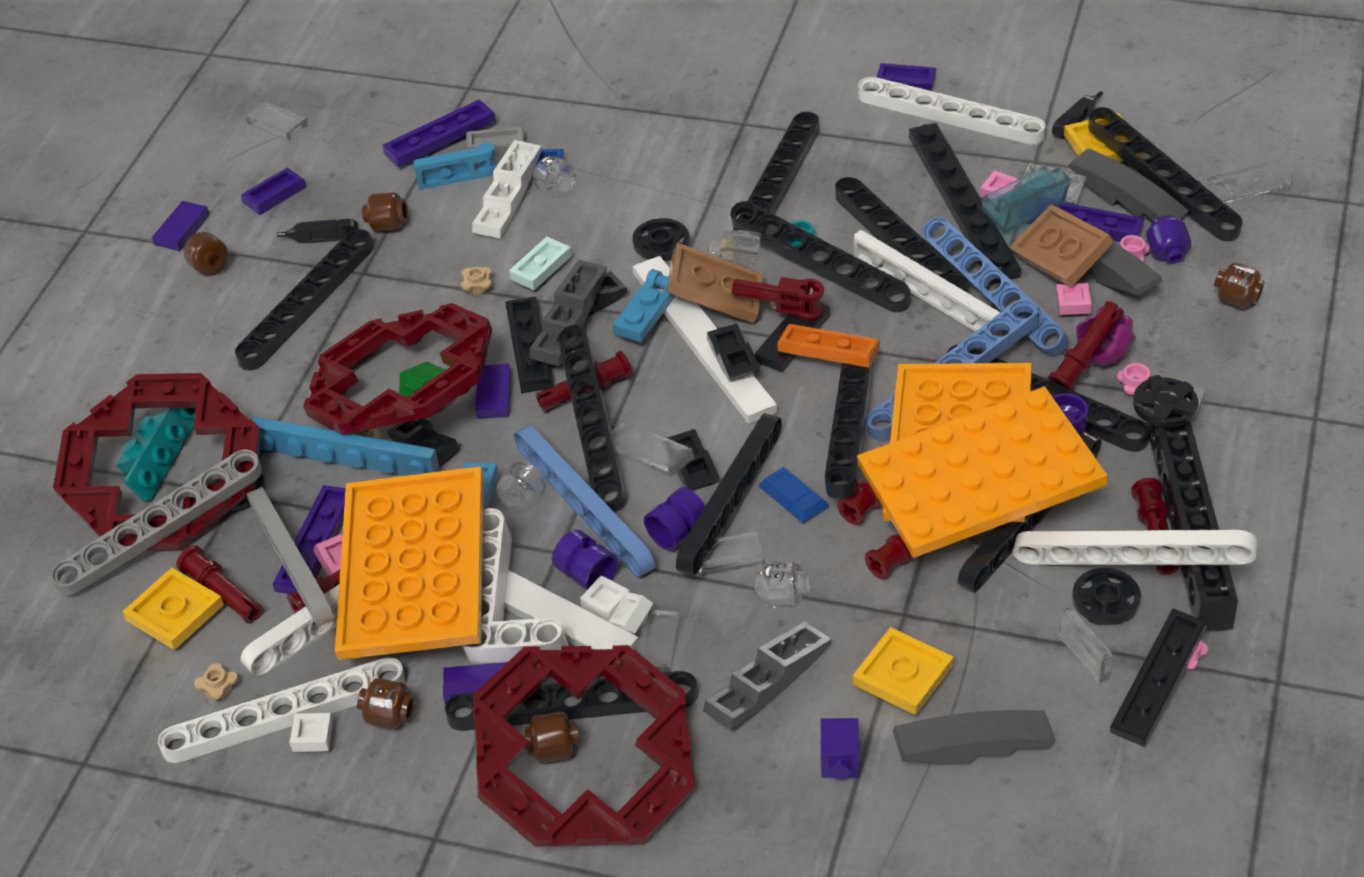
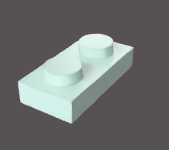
M544 238L509 270L510 280L535 290L572 256L571 247L552 238Z

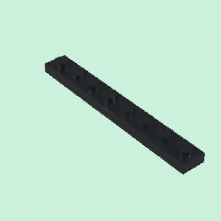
M924 124L919 127L910 128L909 139L964 237L1010 280L1020 278L1021 267L938 124ZM1000 278L993 279V280L990 281V283H991V284L999 283V282H1001V279H1000Z

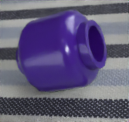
M1168 215L1155 219L1146 233L1152 255L1158 261H1167L1170 264L1180 262L1192 247L1191 238L1185 223L1173 216Z

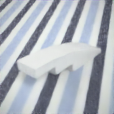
M517 140L512 142L493 171L494 181L483 196V208L472 223L473 233L501 239L531 180L542 151L541 145Z

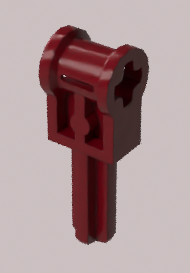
M780 277L778 286L734 279L732 284L733 295L775 302L777 313L794 315L805 321H813L820 318L823 312L820 298L824 295V286L815 279L798 280ZM810 288H813V292L810 295Z

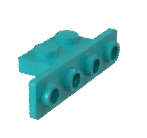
M196 407L167 408L163 413L142 418L135 426L136 432L132 439L123 446L121 450L123 454L116 466L124 474L128 473L124 479L125 484L143 502L152 499L194 426Z

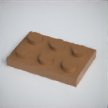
M1050 204L1009 248L1014 256L1072 287L1114 241L1108 233Z
M677 242L672 254L666 292L754 324L758 317L760 300L733 295L732 284L734 279L763 283L764 274Z

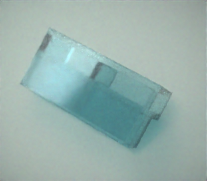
M1044 166L985 195L981 209L1005 234L1039 217L1050 204L1056 207L1064 204L1071 179L1060 167L1049 172Z

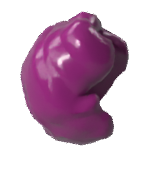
M1104 306L1099 308L1093 318L1088 317L1084 322H1080L1076 326L1077 343ZM1123 314L1090 359L1091 363L1105 367L1117 362L1129 352L1132 342L1136 339L1133 332V320L1129 316Z

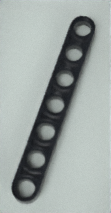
M1098 107L1091 111L1088 129L1094 136L1142 176L1163 189L1189 210L1187 214L1216 238L1222 241H1233L1239 237L1243 221L1238 213L1113 110ZM1105 119L1109 121V124L1101 125L1096 123L1095 120ZM1122 135L1128 137L1130 140L1122 142L1118 141L1115 137ZM1140 152L1147 153L1150 158L1142 159L1135 154ZM1167 170L1171 175L1161 176L1156 171ZM1186 187L1191 189L1192 193L1184 194L1179 192L1177 188ZM1209 205L1214 210L1206 212L1199 209L1198 206ZM1231 223L1235 228L1227 230L1222 228L1220 224Z
M800 112L795 115L751 193L748 202L773 214L777 212L819 134L818 115L812 112ZM811 124L812 126L804 127L800 125ZM801 141V142H803V143H800V144H792L791 142ZM782 159H793V161H789V162H783V161H781V160H782ZM776 176L784 177L783 179L779 180L771 179L772 177ZM766 194L774 195L771 198H762L761 196ZM740 213L738 220H750L752 218L751 213ZM769 225L763 227L761 232L765 234ZM733 227L734 242L737 246L751 248L760 243L749 236L741 235V232Z
M844 177L836 182L835 197L837 202L873 236L930 271H943L942 274L936 275L960 287L969 294V281L860 180L853 177ZM848 189L855 190L852 193H844L842 191ZM870 205L872 208L862 209L859 206ZM878 221L890 222L886 225L876 224V222ZM905 237L907 238V240L896 241L894 240V238ZM915 253H921L926 256L916 258L912 257L911 255Z
M741 201L732 207L730 211L731 221L737 231L888 311L902 312L909 307L911 294L910 288L905 282L751 202ZM743 212H749L753 215L748 221L736 219ZM767 225H774L778 228L773 234L761 232L762 228ZM792 238H799L803 241L800 246L795 248L786 245L787 241ZM817 251H824L828 254L821 261L811 258L812 254ZM843 264L853 267V270L848 274H840L836 271ZM867 278H876L879 281L878 285L873 288L864 287L862 283ZM895 291L905 294L904 299L898 302L888 299V296Z
M356 229L347 233L237 345L235 355L240 368L250 371L263 366L371 254L373 243L371 234L368 231ZM356 242H365L364 244L358 246L352 245ZM342 259L348 260L347 262L340 264L335 263L336 261ZM321 278H331L325 282H317ZM304 296H313L311 299L308 300H299L301 297ZM288 314L295 315L290 319H280L282 316ZM269 333L276 334L274 337L271 338H262L264 335ZM252 352L258 353L256 356L251 357V358H244V357H243L244 355H246V354H248V353H252Z
M569 325L560 332L558 342L590 485L601 499L603 494L609 490L614 489L618 491L617 496L613 500L604 501L613 512H616L625 505L627 495L591 342L583 327L580 325ZM574 336L582 337L577 345L567 346L570 338ZM583 360L588 362L584 369L580 371L572 370L577 362ZM588 385L594 387L593 391L587 396L578 395L582 387ZM591 411L600 412L596 420L591 422L584 421L587 413ZM596 437L606 438L602 446L598 448L590 447L591 441ZM603 463L612 464L611 469L607 473L596 474V469L599 465Z
M957 345L950 347L947 353L951 351L953 348H955ZM974 348L969 353L978 355L983 353V351ZM996 357V358H995L994 360H992L990 363H1008V362H1006V361H1004V360H1001V359H999V358ZM1032 373L1031 391L1045 386L1052 396L1061 393H1071L1085 400L1088 405L1086 432L1130 452L1142 451L1147 447L1150 430L1149 426L1142 420ZM1099 419H1107L1110 420L1112 424L1108 426H1102L1097 424L1096 421ZM1128 432H1137L1141 434L1142 437L1138 439L1128 438L1125 434Z
M873 362L870 368L842 363L825 470L826 493L834 499L849 498L857 490L860 469L857 455L862 454L874 367ZM853 378H862V379H860V380H855V381L850 380V379H853ZM849 398H860L857 400H846ZM846 418H857L851 421H844ZM847 438L854 439V440H852V441H847V442L840 441V440H842V439H847ZM839 460H851L847 463H837ZM837 481H847V482H848V483L842 484V485H835V484H833V483H835V482H837Z
M763 413L682 543L676 559V570L678 572L695 576L700 571L777 443L782 428L781 417Z
M1085 431L1079 436L1096 458L1100 451L1102 440ZM1054 506L1025 516V522H1008L996 527L963 564L958 575V584L974 593L977 592L1013 553L1017 535L1021 532L1032 531Z
M686 671L663 673L677 685L685 684L691 688L685 694V707H689L696 701L698 696L697 681L691 673ZM599 679L580 697L581 701L574 706H566L562 703L566 697L574 695L559 683L541 685L505 721L512 726L530 724L531 718L535 715L557 711L565 712L569 720L647 711L609 680ZM476 692L457 694L446 702L445 713L448 725L452 729L457 731L474 730L473 696ZM605 692H613L618 695L611 702H603L598 699ZM538 699L545 702L543 707L537 710H530L525 707L531 700ZM461 707H468L472 710L466 717L453 716V712Z

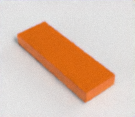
M788 324L777 342L778 352L870 368L880 350V340L794 324Z

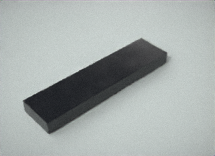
M536 296L505 301L521 394L553 387L549 363L530 359V347L542 331Z
M1172 608L1110 726V733L1146 747L1207 629V621Z

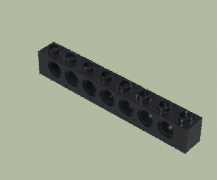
M1148 408V412L1153 414V410ZM1173 414L1170 418H1177L1181 415ZM1146 422L1150 430L1149 439L1159 480L1163 487L1164 500L1169 508L1168 517L1171 529L1219 530L1191 422L1172 428L1159 427ZM1198 546V547H1200V548L1210 549V548L1205 547V546ZM1181 565L1193 616L1207 621L1206 631L1233 629L1238 599L1229 565Z

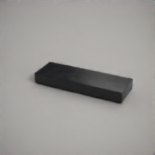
M822 304L823 312L821 317L813 321H805L797 316L788 314L754 353L757 363L783 372L797 356L795 354L778 352L777 342L788 324L819 329L831 315L830 307Z

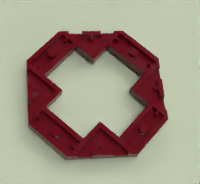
M453 303L441 305L439 309L430 314H424L423 310L399 314L397 321L388 323L383 322L382 318L368 321L320 354L318 359L320 368L318 372L313 374L309 386L311 396L310 398H305L303 408L309 418L341 435L431 417L441 412L446 405L457 397L469 392L471 387L481 381L492 333L490 321L486 317ZM433 330L456 340V342L439 353L443 363L450 367L408 397L387 389L365 406H362L342 396L352 385L358 382L354 371L351 370L356 363L368 354L378 351L381 345L390 339L409 347L421 341L424 335Z
M202 373L136 374L126 382V388L114 397L110 394L89 410L91 414L78 424L73 422L63 430L53 488L56 494L101 537L134 515H119L122 491L119 486H91L99 437L131 436L135 409L196 407L194 420L196 435L225 434L222 461L240 450L253 451L259 459L262 435L259 426L242 414L239 408L226 395L214 388ZM251 461L241 462L236 470L241 473L248 472L253 468L254 463ZM219 479V484H209L208 489L217 491L224 486L225 481ZM256 481L146 550H181L245 499L247 493L254 491ZM193 497L184 498L182 509L191 508L195 505L196 499ZM164 515L155 516L151 519L150 526L154 528L165 524L167 517ZM133 533L127 534L121 539L120 544L130 546L136 542L138 536Z
M613 645L612 649H591V646H561V650H540V646L523 647L473 696L478 799L535 847L644 844L693 793L695 787L694 774L691 769L689 727L686 722L685 690L629 645ZM604 676L656 719L637 738L635 746L661 766V768L617 813L587 789L561 814L508 769L529 748L530 740L505 720L550 677L579 699Z

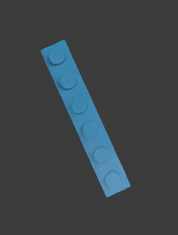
M258 417L251 419L261 430L260 450L271 451L294 457H304L402 476L440 472L436 449L354 434L341 435L336 431Z

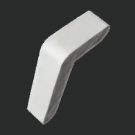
M493 508L483 510L481 643L462 645L471 665L508 662L523 647L540 646V650H561V646H569L561 624L554 618L503 621L512 537L504 515L501 511Z

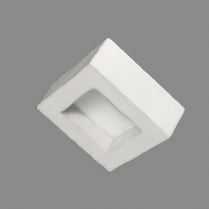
M600 576L581 596V607L608 621L625 593L630 591Z
M626 592L608 622L628 632L636 633L637 629L646 622L648 612L654 603L643 595Z
M331 712L294 713L290 737L292 752L329 751L333 726Z

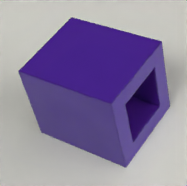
M821 718V778H859L858 718Z

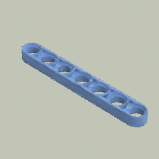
M935 217L926 223L923 229V235L926 240L1001 312L1006 309L1007 301L1014 296H1019L1020 300L1034 302L946 219ZM941 226L945 227L946 230L943 236L937 239L932 238L935 229ZM959 243L964 245L960 254L956 256L950 255L953 246ZM982 261L979 271L969 273V267L973 262ZM1001 279V284L996 290L987 291V286L991 280ZM1037 305L1040 317L1038 325L1027 333L1026 336L1047 355H1059L1068 345V336ZM1022 312L1017 314L1015 317L1019 319H1025L1031 316L1032 314L1028 312ZM1059 333V340L1056 344L1045 346V339L1048 335Z
M1018 300L1012 303L934 364L990 363L1038 325L1037 305L1030 300ZM1022 312H1028L1032 314L1030 317L1025 319H1019L1015 317L1017 314ZM997 330H1006L1009 332L1007 335L1001 337L992 335ZM974 348L985 349L983 353L978 355L969 353ZM895 393L867 415L868 432L871 438L884 441L891 438ZM886 420L890 422L885 428L874 427V424L878 421Z
M528 425L514 433L515 443L522 455L636 577H641L655 569L653 556L646 545L533 426Z

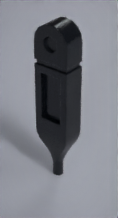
M1099 91L1093 96L1085 95L1078 100L1064 115H1061L1055 121L1052 127V135L1064 139V126L1085 121L1095 108L1103 92Z
M354 219L301 222L286 232H277V237H288L299 243L339 241L350 231L359 229V224Z

